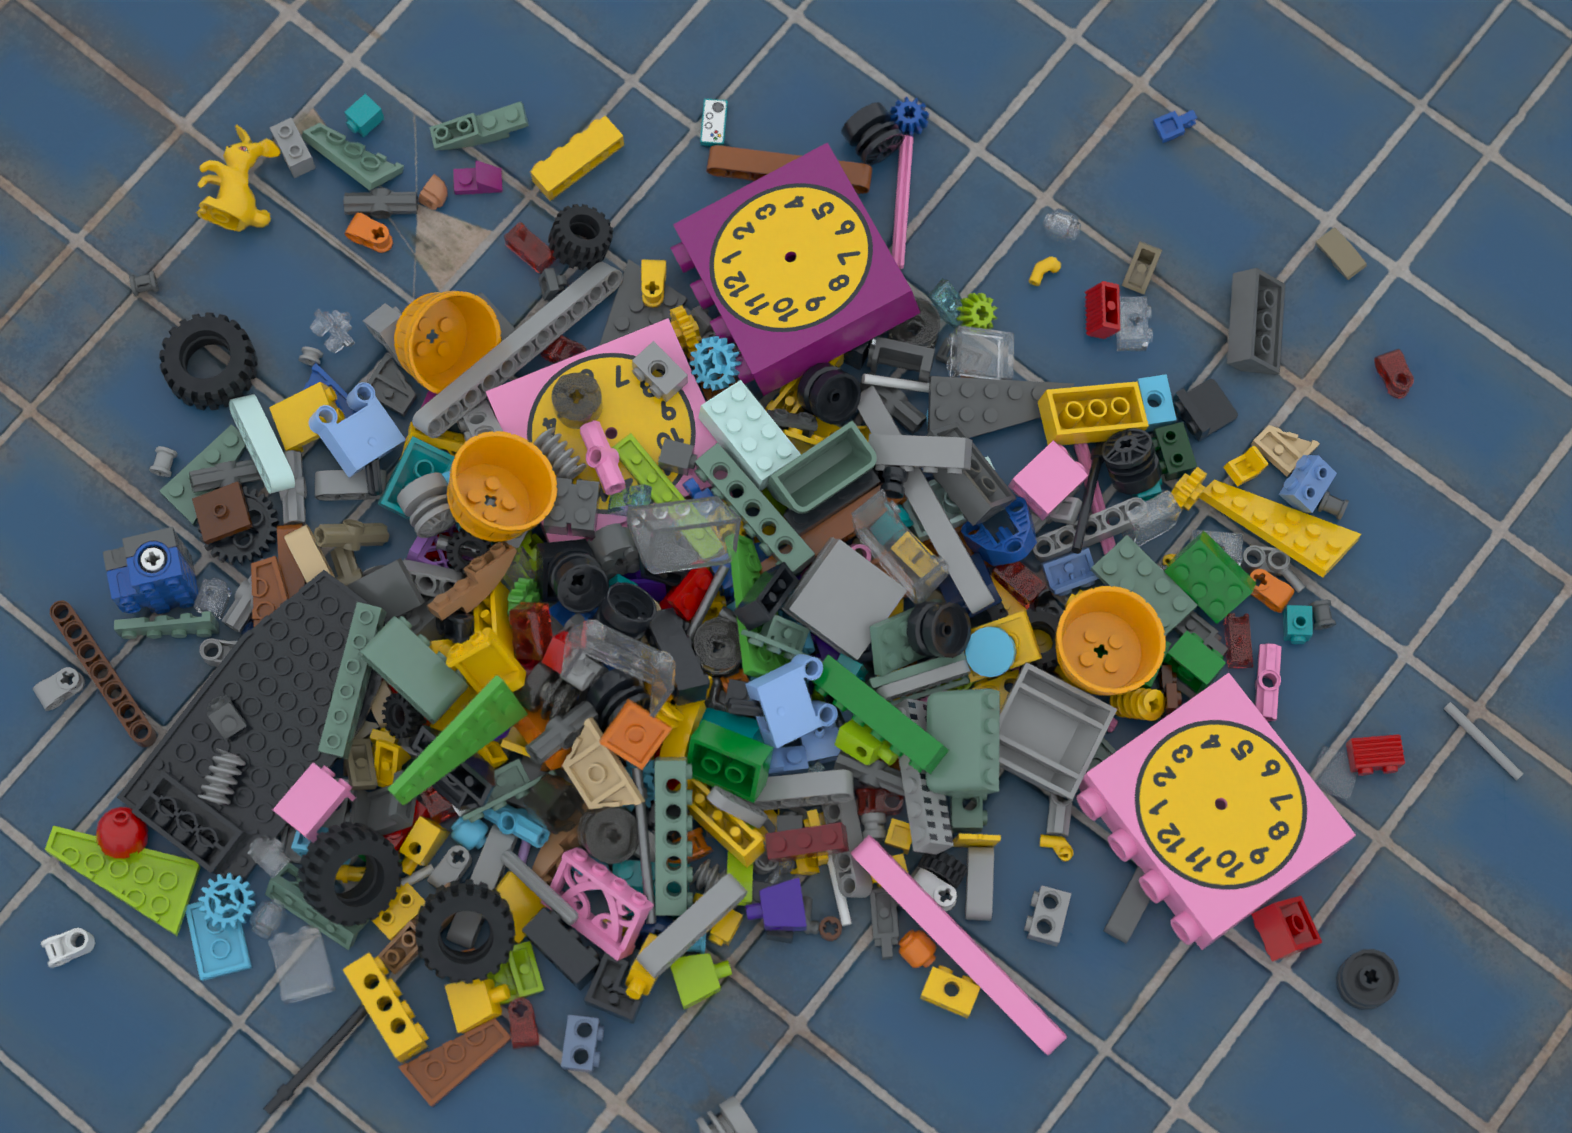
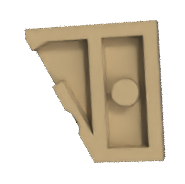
M1271 425L1267 426L1251 443L1286 477L1294 471L1297 461L1303 455H1310L1320 444L1315 440L1309 442L1300 439L1297 434L1283 432L1281 429Z

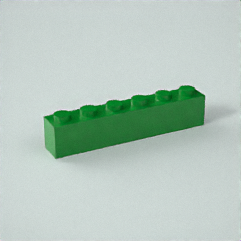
M828 655L822 662V674L819 678L812 680L816 683L814 689L824 697L828 694L835 699L832 703L841 711L845 712L846 709L854 714L851 719L860 726L864 727L865 724L873 729L870 732L871 735L880 742H883L884 739L890 742L892 745L889 749L900 758L905 754L911 759L908 764L919 773L925 770L931 774L948 753L949 749Z

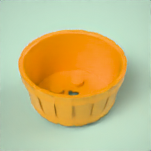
M435 292L415 299L402 312L394 332V347L400 364L423 387L439 394L501 343V329L495 312L490 305H487L488 303L485 300L469 292ZM434 329V333L438 334V337L433 340V343H430V339H427L426 336Z
M484 432L470 438L457 451L450 469L447 500L454 519L471 535L491 542L514 539L525 531L537 526L550 513L557 497V480L552 470L553 467L547 457L533 443L528 442V440L521 436L512 435L508 432ZM485 496L495 497L496 501L494 503L496 507L485 505Z
M1095 587L1079 594L1063 611L1056 631V655L1065 676L1079 689L1100 696L1123 694L1141 687L1155 675L1164 658L1166 647L1163 624L1154 608L1140 595L1122 587ZM1100 644L1104 645V650L1108 651V654L1103 655L1102 658H1098V654L1094 652V648H1098Z

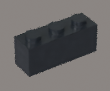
M785 562L772 567L760 575L734 610V613L748 631L761 626L773 618L799 580Z

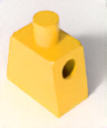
M420 816L399 850L405 855L401 862L403 872L411 876L418 864L427 866L451 832L430 818ZM420 845V846H421V851H420V853L418 854V853H417V848H418V846Z
M649 933V935H648V937H647L645 943L643 944V946H642V948H641L639 954H640L652 941H654V940L657 938V936H655V935ZM637 960L634 961L625 985L628 987L626 994L633 999H639L642 994L645 996L649 995L657 980Z
M479 979L473 980V984H465L464 981L445 985L458 1033H466L493 1018L499 1017L502 1014L500 1002L511 997L510 990L506 984L495 987L492 979H486L481 982Z

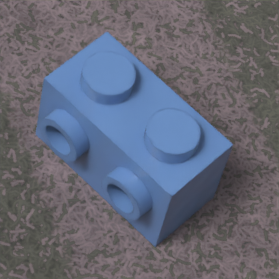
M1303 455L1297 461L1290 477L1284 482V487L1279 495L1294 509L1313 513L1337 473L1319 455Z

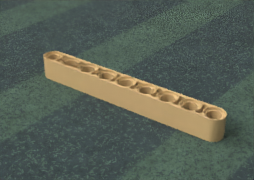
M307 524L284 536L307 583L323 570L335 577L321 548L316 545L314 534ZM384 679L371 707V711L380 728L387 726V723H383L382 720L385 719V715H382V710H386L383 707V703L387 702V696L393 694Z

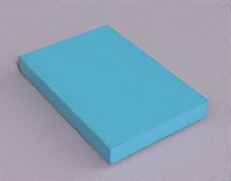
M218 897L225 905L232 904L236 906L230 898L222 899ZM211 899V908L213 913H215L216 904ZM197 902L187 906L186 916L201 981L252 968L241 921L237 922V929L228 924L227 930H223L221 923L215 928L212 926L213 919L208 922L204 919L207 912L202 913L199 910L204 903ZM238 913L228 914L227 918L233 917Z

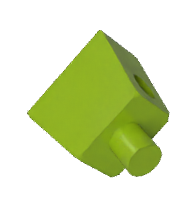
M852 719L839 728L834 745L863 764L871 765L881 758L888 765H892L898 758V755L889 749L892 744L886 739L883 742L876 739L870 734L873 729L867 724L862 727Z
M710 953L679 957L670 966L683 1009H688L720 992L721 987L718 979L733 975L728 960L713 964Z

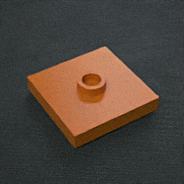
M628 699L600 738L599 743L643 770L672 730V727Z

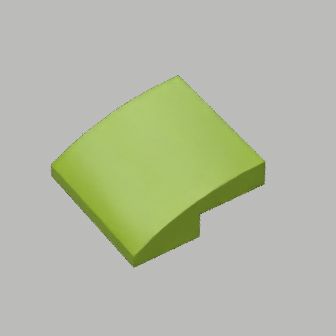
M530 941L514 945L513 951L509 953L510 958L507 963L500 965V971L495 975L492 972L487 974L488 979L494 981L495 987L506 984L510 990V999L501 1001L500 1006L544 991Z

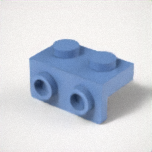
M1083 547L1079 554L1070 552L1041 563L1048 588L1052 593L1058 594V596L1067 595L1072 592L1073 588L1078 586H1091L1095 584V580L1099 579L1091 571L1094 562L1088 547Z

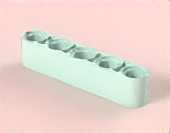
M252 394L231 399L229 401L231 415L268 493L271 494L294 488L295 479L293 472L256 395Z

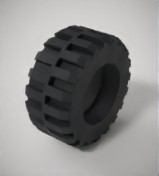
M206 312L204 317H201L198 313L192 315L193 319L186 321L185 318L179 321L180 326L177 329L172 327L169 330L170 338L166 337L162 342L164 350L160 351L159 359L162 362L160 369L164 379L178 399H182L184 404L188 406H193L194 404L200 410H205L206 406H209L211 410H219V405L223 404L225 408L229 407L231 399L243 397L242 392L250 390L252 387L250 379H256L257 370L255 367L258 365V361L255 355L256 351L248 334L244 329H241L239 323L235 320L229 321L228 317L219 314L217 318L214 313ZM220 345L230 351L231 357L227 367L220 374L212 378H196L187 371L190 357L204 346Z
M343 822L341 827L335 824L328 828V832H320L316 836L317 840L314 843L310 842L307 846L308 852L306 855L303 854L300 860L303 866L298 869V878L302 880L298 885L300 891L304 894L303 898L324 918L337 925L342 924L343 926L351 927L355 923L359 926L367 923V919L372 921L379 917L378 913L380 911L385 912L388 909V903L391 899L394 900L398 894L396 888L401 886L402 878L399 877V874L403 871L402 864L398 862L400 855L394 849V845L381 834L361 823ZM365 855L366 869L360 882L349 891L335 893V877L340 867L354 856Z
M465 879V883L458 884V880L450 881V886L445 888L444 885L436 888L434 895L429 894L425 899L424 906H420L418 911L415 937L420 958L425 960V966L429 970L434 969L436 971V976L441 979L447 976L451 983L457 984L458 979L465 980V984H473V979L479 978L481 982L488 979L487 974L490 972L495 975L500 971V965L502 963L506 964L509 960V953L513 951L515 944L514 918L506 899L501 898L500 892L495 888L490 890L486 883L480 882L477 885L471 879ZM472 911L482 915L488 921L490 927L489 938L481 947L469 952H460L449 948L443 943L440 934L441 926L454 913Z

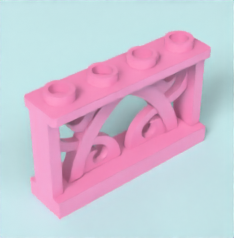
M576 847L564 852L550 887L579 914V918L571 926L617 961L631 955L635 948L634 943L654 904L644 894L635 891L627 885L624 879L611 873L605 865L591 858L585 850ZM572 866L578 870L574 872V878L578 884L572 879L570 872ZM565 882H567V884L570 886V889H568L566 892H563L562 888ZM592 889L602 890L610 913H601L597 916L591 913L590 902L583 891ZM541 900L540 903H542L548 909L552 910L544 901ZM624 905L634 912L632 920L622 918V915H627L631 912L627 911ZM603 919H608V920H611V922L608 921V922L605 923V922H603L602 920H603ZM623 926L629 927L628 930H627V932H626V934H625V936L623 937V936H622V928H623Z

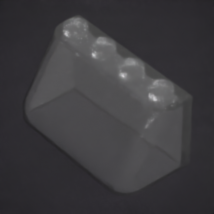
M718 496L628 507L627 524L644 567L653 574L725 565L731 562L737 552L741 517Z

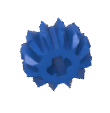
M906 96L904 103L897 100L896 107L892 106L890 108V122L897 123L898 129L902 130L904 134L908 133L909 136L913 137L915 132L920 135L922 128L928 126L929 112L925 111L926 105L924 103L918 105L917 97L913 102H910Z

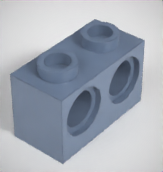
M568 1015L561 1062L562 1070L593 1073L594 1067H599L601 1052L597 1051L598 1041H603L604 1026L600 1025L599 1018ZM583 1025L592 1027V1034L587 1038H582L578 1035V1030ZM579 1051H586L589 1054V1058L584 1064H578L574 1060L576 1053Z

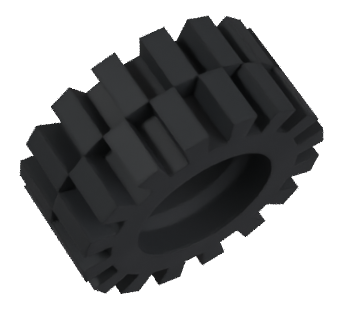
M462 528L459 529V532H454L451 539H448L446 556L456 571L465 574L463 569L471 561L461 558V546L466 542L477 544L479 548L477 557H481L488 552L492 546L490 541L476 538Z
M399 693L387 696V702L383 703V707L386 710H382V715H385V719H382L383 723H387L385 729L390 731V735L395 736L396 739L417 736L423 726L422 724H427V719Z
M944 851L939 854L924 853L918 863L919 868L928 870L955 888L959 887L968 871V868L961 861L956 860L955 857L948 855Z

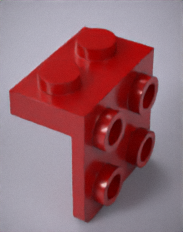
M697 562L677 587L673 586L659 603L661 610L673 607L677 617L680 616L681 619L689 621L695 615L714 576L704 564Z

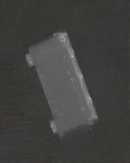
M881 489L851 513L854 531L858 539L870 549L871 554L887 573L907 589L906 595L917 605L926 601L949 575V565L942 556L930 555L901 521L899 516L900 508L893 500L888 502L885 491Z
M585 620L572 627L567 634L561 677L567 678L584 652L585 655L652 684L650 716L655 718L674 690L676 665L669 653L655 649L613 630L597 620Z

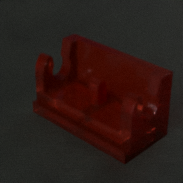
M519 222L509 233L504 235L506 246L540 275L544 269H547L557 259L553 256L554 251H550L549 247L529 231L522 222Z
M1229 613L1224 619L1226 647L1229 649L1227 651L1228 669L1253 668L1249 614L1245 613L1241 617H1236L1235 613Z

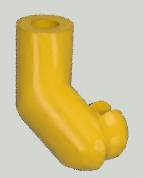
M1040 835V847L1053 848L1062 861L1071 860L1074 854L1073 848L1063 836Z

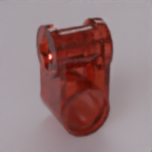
M561 335L547 346L546 350L541 352V356L547 361L556 364L576 354L583 353L587 349L581 343Z
M1395 349L1376 356L1374 359L1375 367L1382 377L1389 394L1394 398H1404L1409 393L1414 378L1402 351Z
M861 788L855 790V794L858 796V817L866 813L876 812L885 813L886 816L898 815L903 809V796L886 789ZM889 797H896L900 803L898 806L890 808L885 804V801ZM866 798H868V807H866Z
M515 998L511 1001L508 1010L513 1049L539 1046V1035L533 1006L525 998ZM521 1003L524 1007L528 1008L527 1011H524V1016L522 1017L515 1012Z

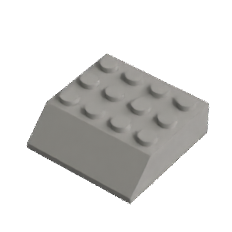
M1026 662L1022 666L999 712V767L1045 791L1073 800L1117 709Z

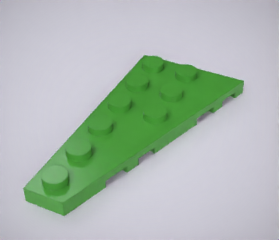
M734 533L728 537L734 598L737 608L760 577L759 571L762 569L753 540ZM737 617L744 674L758 678L792 661L784 657L785 652L781 651L779 655L766 650V644H763V647H759L749 643V637L741 634L742 629H747ZM764 624L751 630V632L761 634Z
M496 675L388 788L389 792L403 806L528 715L504 680Z

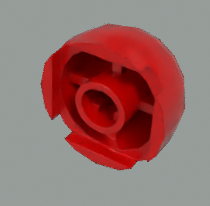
M129 807L113 808L106 812L99 820L96 841L105 855L112 858L125 859L129 858L130 854L136 851L140 853L147 845V825L131 812L133 809Z

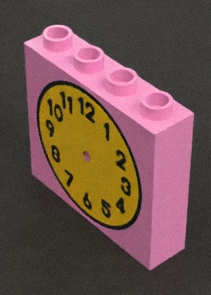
M669 319L486 391L488 403L503 432L521 436L534 444L542 433L555 427L552 435L554 436L558 433L562 435L558 442H568L564 450L573 448L574 452L570 457H580L577 463L578 466L583 463L586 464V468L572 479L573 484H576L577 480L600 482L595 468L590 467L586 462L587 448L580 434V427L593 420L600 422L610 448L631 433L657 465L665 438L693 445L694 454L697 455V459L718 443L698 418L701 405L705 403V400L694 375L691 374L692 370ZM653 341L688 375V383L667 402L662 397L660 399L656 398L649 390L651 386L645 380L639 381L632 372V360ZM660 369L652 372L654 377H662L665 374ZM619 460L618 467L626 483V488L619 493L607 495L600 482L601 492L596 531L611 524L621 523L622 527L630 525L636 537L639 538L643 535L640 528L644 527L645 523L668 519ZM696 466L694 469H689L688 476L662 470L687 502L692 497L682 484L688 479L693 478L701 491L705 488H709L711 491L713 488L708 481L703 483L695 473ZM717 471L714 477L722 480L728 474L725 471ZM544 519L539 523L547 543L586 539L587 541L590 539L591 542L594 539L573 536L571 524H567L568 535L545 533Z
M1230 673L1220 678L1088 771L1079 786L1081 793L1076 796L1079 806L1091 820L1095 821L1101 817L1112 831V834L1108 836V842L1114 853L1124 862L1132 858L1137 866H1140L1145 874L1139 878V883L1146 895L1155 903L1164 900L1175 914V917L1170 922L1177 936L1187 945L1196 942L1201 950L1205 949L1336 853L1356 836Z

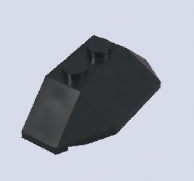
M427 725L421 727L412 745L417 758L442 731ZM476 752L431 785V787L459 811L484 807L496 786L494 767Z

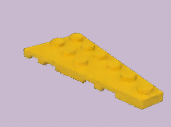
M1215 479L1204 489L1199 497L1322 578L1359 541L1361 536L1360 533Z

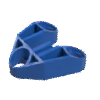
M1016 497L1017 499L1005 507L1016 534L1013 535L1008 527H999V532L995 533L1000 541L999 543L995 541L982 523L973 526L967 521L961 528L967 546L974 553L979 552L983 560L992 566L1018 562L1025 558L1037 544L1032 515L1023 497ZM1017 507H1023L1019 511L1012 512V510ZM973 530H979L976 534L968 535Z

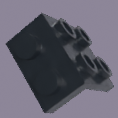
M1208 379L1188 392L1183 388L1175 393L1172 400L1174 410L1178 415H1181L1187 429L1196 437L1198 442L1233 422L1238 417L1237 411L1214 379Z

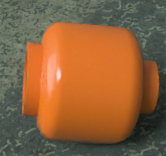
M910 930L898 943L900 945L899 954L913 968H918L922 965L926 968L936 959L934 953L937 946L922 930Z

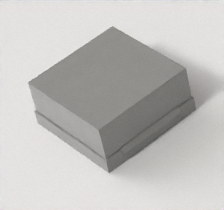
M830 537L779 609L802 626L810 629V632L840 654L842 653L851 659L858 660L871 642L870 626L887 619L907 592V589L843 541Z

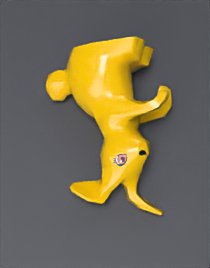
M235 125L237 134L242 142L226 146L223 154L226 165L212 160L200 165L202 173L210 170L217 175L202 177L198 187L201 188L211 183L220 186L217 198L207 196L199 204L200 209L196 213L198 217L225 229L239 232L250 225L263 228L269 224L271 220L270 213L267 210H258L256 207V199L248 185V171L255 165L258 157H278L281 150L274 141L267 138L259 143H252L247 132L240 126Z

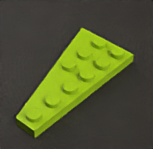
M57 826L52 827L45 847L47 853L175 936H178L201 867L200 864L194 860L146 848L140 853L136 851L130 854L129 858H112L102 852L101 847L97 844L96 836Z

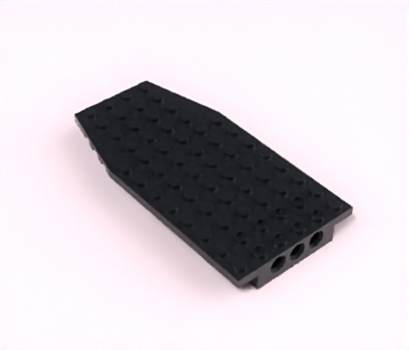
M323 570L300 588L289 600H285L280 604L279 608L270 615L265 616L259 621V624L240 637L117 798L133 809L132 813L207 871L216 875L220 874L224 879H226L228 873L233 875V880L237 876H241L243 884L288 825L284 819L273 811L274 807L312 763L320 768L325 765L331 769L339 758L323 754L318 749L357 602L370 604L327 571ZM385 617L383 627L390 621L388 617ZM373 668L354 737L363 727L383 682V678ZM228 695L247 726L225 740L209 719L206 708L216 697ZM216 748L237 755L245 762V765L236 766L242 772L241 775L232 776L238 781L237 785H229L234 794H225V797L231 801L230 804L220 805L198 797V795H206L201 786L210 785L205 776L214 775L208 767L218 765L212 760L213 756H221Z

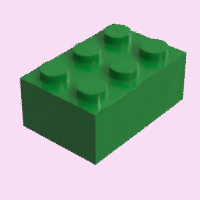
M1204 530L1172 558L1164 570L1216 624L1252 594L1256 582Z
M703 719L690 738L687 764H692L693 779L713 787L718 786L740 798L755 803L766 786L774 747Z

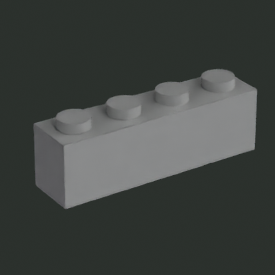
M869 434L868 443L877 455L874 465L875 470L883 471L885 467L892 466L905 469L907 472H914V468H923L925 473H938V469H947L949 474H962V470H970L971 439L961 437Z

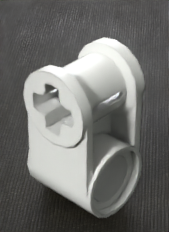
M919 868L913 879L945 911L953 909L957 898L955 888L928 870ZM948 893L950 895L949 900L946 899L944 902H941L940 895L944 896Z
M74 928L43 940L41 945L46 949L49 958V968L61 966L72 959L91 952L95 945L93 935L83 929ZM84 935V944L81 947H76V939Z

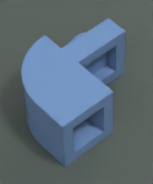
M805 745L773 748L768 777L808 773L809 768Z

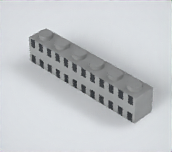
M907 698L894 706L927 732V702ZM904 754L901 758L899 757L913 850L916 852L939 854L954 846L945 795L930 791L926 784V771L922 770L919 773L908 764L911 759Z

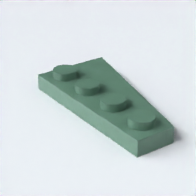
M321 123L304 130L302 133V139L368 190H372L403 173L404 165L398 162L394 165L386 161V156L380 153L374 155L365 150L366 146L358 142L346 141L345 135Z

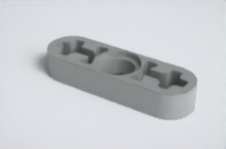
M714 786L707 795L708 800L719 809L757 828H761L768 819V816L757 806L718 786Z

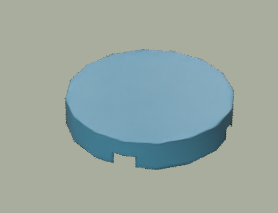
M993 626L980 628L971 635L965 649L967 663L973 671L981 676L994 677L1002 675L1009 670L1015 661V642L1001 628Z

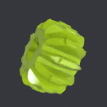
M970 293L967 298L960 300L962 306L956 308L960 312L956 319L962 321L961 328L968 329L969 333L975 334L976 332L985 333L986 329L993 327L991 320L997 319L993 315V311L997 307L991 306L993 299L986 298L984 293Z

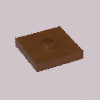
M238 481L192 498L203 541L206 544L253 527L243 490Z

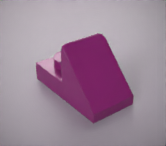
M475 161L476 168L453 169L455 195L503 192L502 169L499 167Z

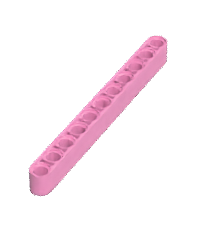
M868 835L851 852L852 856L1042 1051L1050 1055L1067 1038L1065 1033L872 836Z

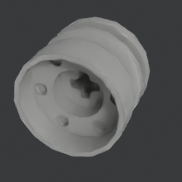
M441 473L427 474L414 480L397 496L398 504L404 514L410 517V524L415 528L414 531L420 538L436 536L457 522L448 505V483Z
M734 1096L719 1104L722 1113L721 1118L718 1119L711 1111L707 1112L712 1122L709 1126L702 1117L696 1119L700 1133H758Z

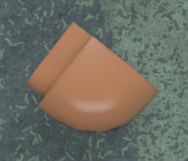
M434 174L420 192L418 202L432 210L442 207L448 196L445 182Z

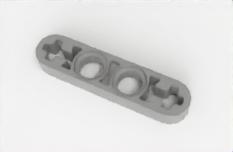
M963 660L884 685L875 691L884 699L890 701L959 679L970 674L971 670L967 660Z

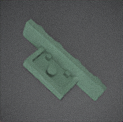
M774 615L770 621L764 623L761 634L742 629L741 634L749 637V643L759 647H763V644H766V650L779 655L781 651L785 652L784 657L792 660L798 654H805L802 650L810 629Z
M517 759L494 771L496 786L486 805L472 810L461 816L463 821L469 819L472 823L484 817L483 811L491 807L493 811H496L508 805L506 800L514 795L516 799H520L530 793L528 788L536 784L541 788L553 782L552 776L556 775V772L551 770L530 781L520 760Z

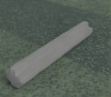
M506 850L501 855V862L568 925H572L577 921L579 914L511 850Z

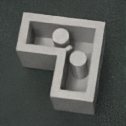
M384 303L365 318L363 322L373 337L385 346L395 362L402 367L394 347V332L397 321L402 313L397 307L392 308Z

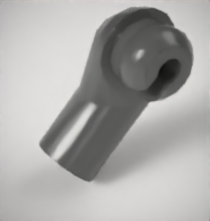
M803 896L807 930L803 932L808 935L810 933L818 934L819 921H811L813 899Z

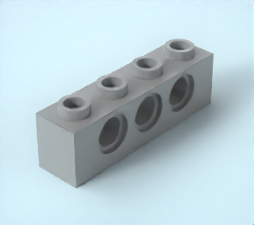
M486 398L457 421L460 432H464L465 441L484 432L503 431Z

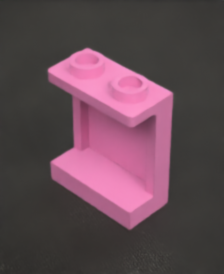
M1052 441L1012 479L1008 487L1018 497H1023L1028 507L1043 521L1072 491L1085 481L1088 474L1084 466L1077 461L1075 462L1062 445Z
M312 763L274 807L273 811L314 843L317 840V831L347 797L353 802L356 797L349 792L352 787L341 778L337 782L334 779L336 774L325 765L320 768Z

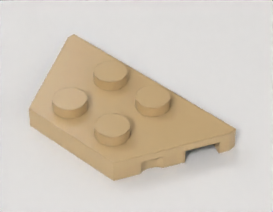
M593 717L585 720L583 724L585 726L580 736L573 743L572 751L567 755L562 766L588 808L597 809L632 804L639 805L645 802V799L616 753L599 743L603 733Z

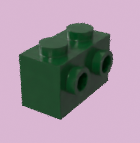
M1180 422L1154 430L1151 439L1165 480L1170 481L1182 478L1185 473L1190 476L1196 469L1197 464L1184 423Z

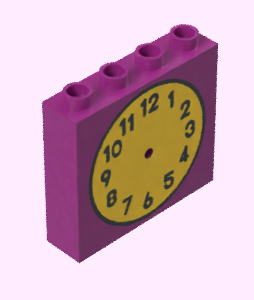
M828 142L673 224L682 242L670 247L683 273L696 267L701 279L691 283L690 286L703 310L714 304L716 305L721 316L710 321L716 336H719V339L727 338V344L736 343L741 352L736 357V361H740L741 365L735 367L740 372L738 375L739 379L744 385L756 380L764 396L801 377L810 367L818 363L829 362L920 313L909 284Z

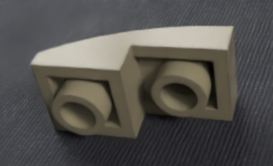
M1335 227L1316 241L1317 247L1332 260L1333 266L1347 280L1367 266L1356 249Z

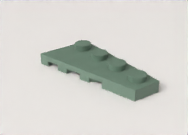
M231 424L160 490V493L194 527L198 519L192 498L216 489L193 493L189 472L215 467L216 464L227 461L238 462L247 449L240 432Z
M211 611L202 612V617L192 616L191 613L180 614V619L162 615L155 617L154 621H150L146 617L114 620V630L123 639H136L140 635H146L147 638L152 639L161 638L162 635L185 638L187 634H197L198 637H211L212 634H219V623Z

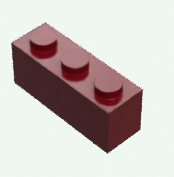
M841 822L765 834L768 860L773 863L849 852L846 826Z

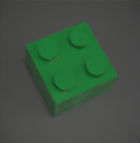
M1186 630L1168 651L1162 665H1172V672H1176L1177 678L1198 695L1215 680L1226 662L1217 650H1210L1206 647L1200 636L1195 633L1191 634Z

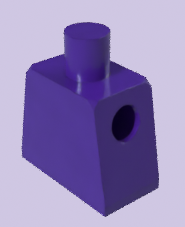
M800 878L759 890L760 903L745 905L747 919L763 918L765 930H807Z

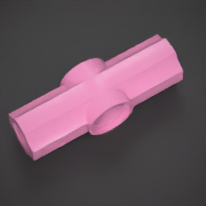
M593 420L592 422L585 423L580 427V434L587 448V464L595 468L605 494L613 495L621 492L626 488V483L618 467L619 453L616 449L610 448L599 421Z
M1269 643L1259 645L1257 679L1255 681V707L1267 722L1277 720L1278 692L1281 683V646ZM1269 678L1274 686L1266 687L1262 683V679Z

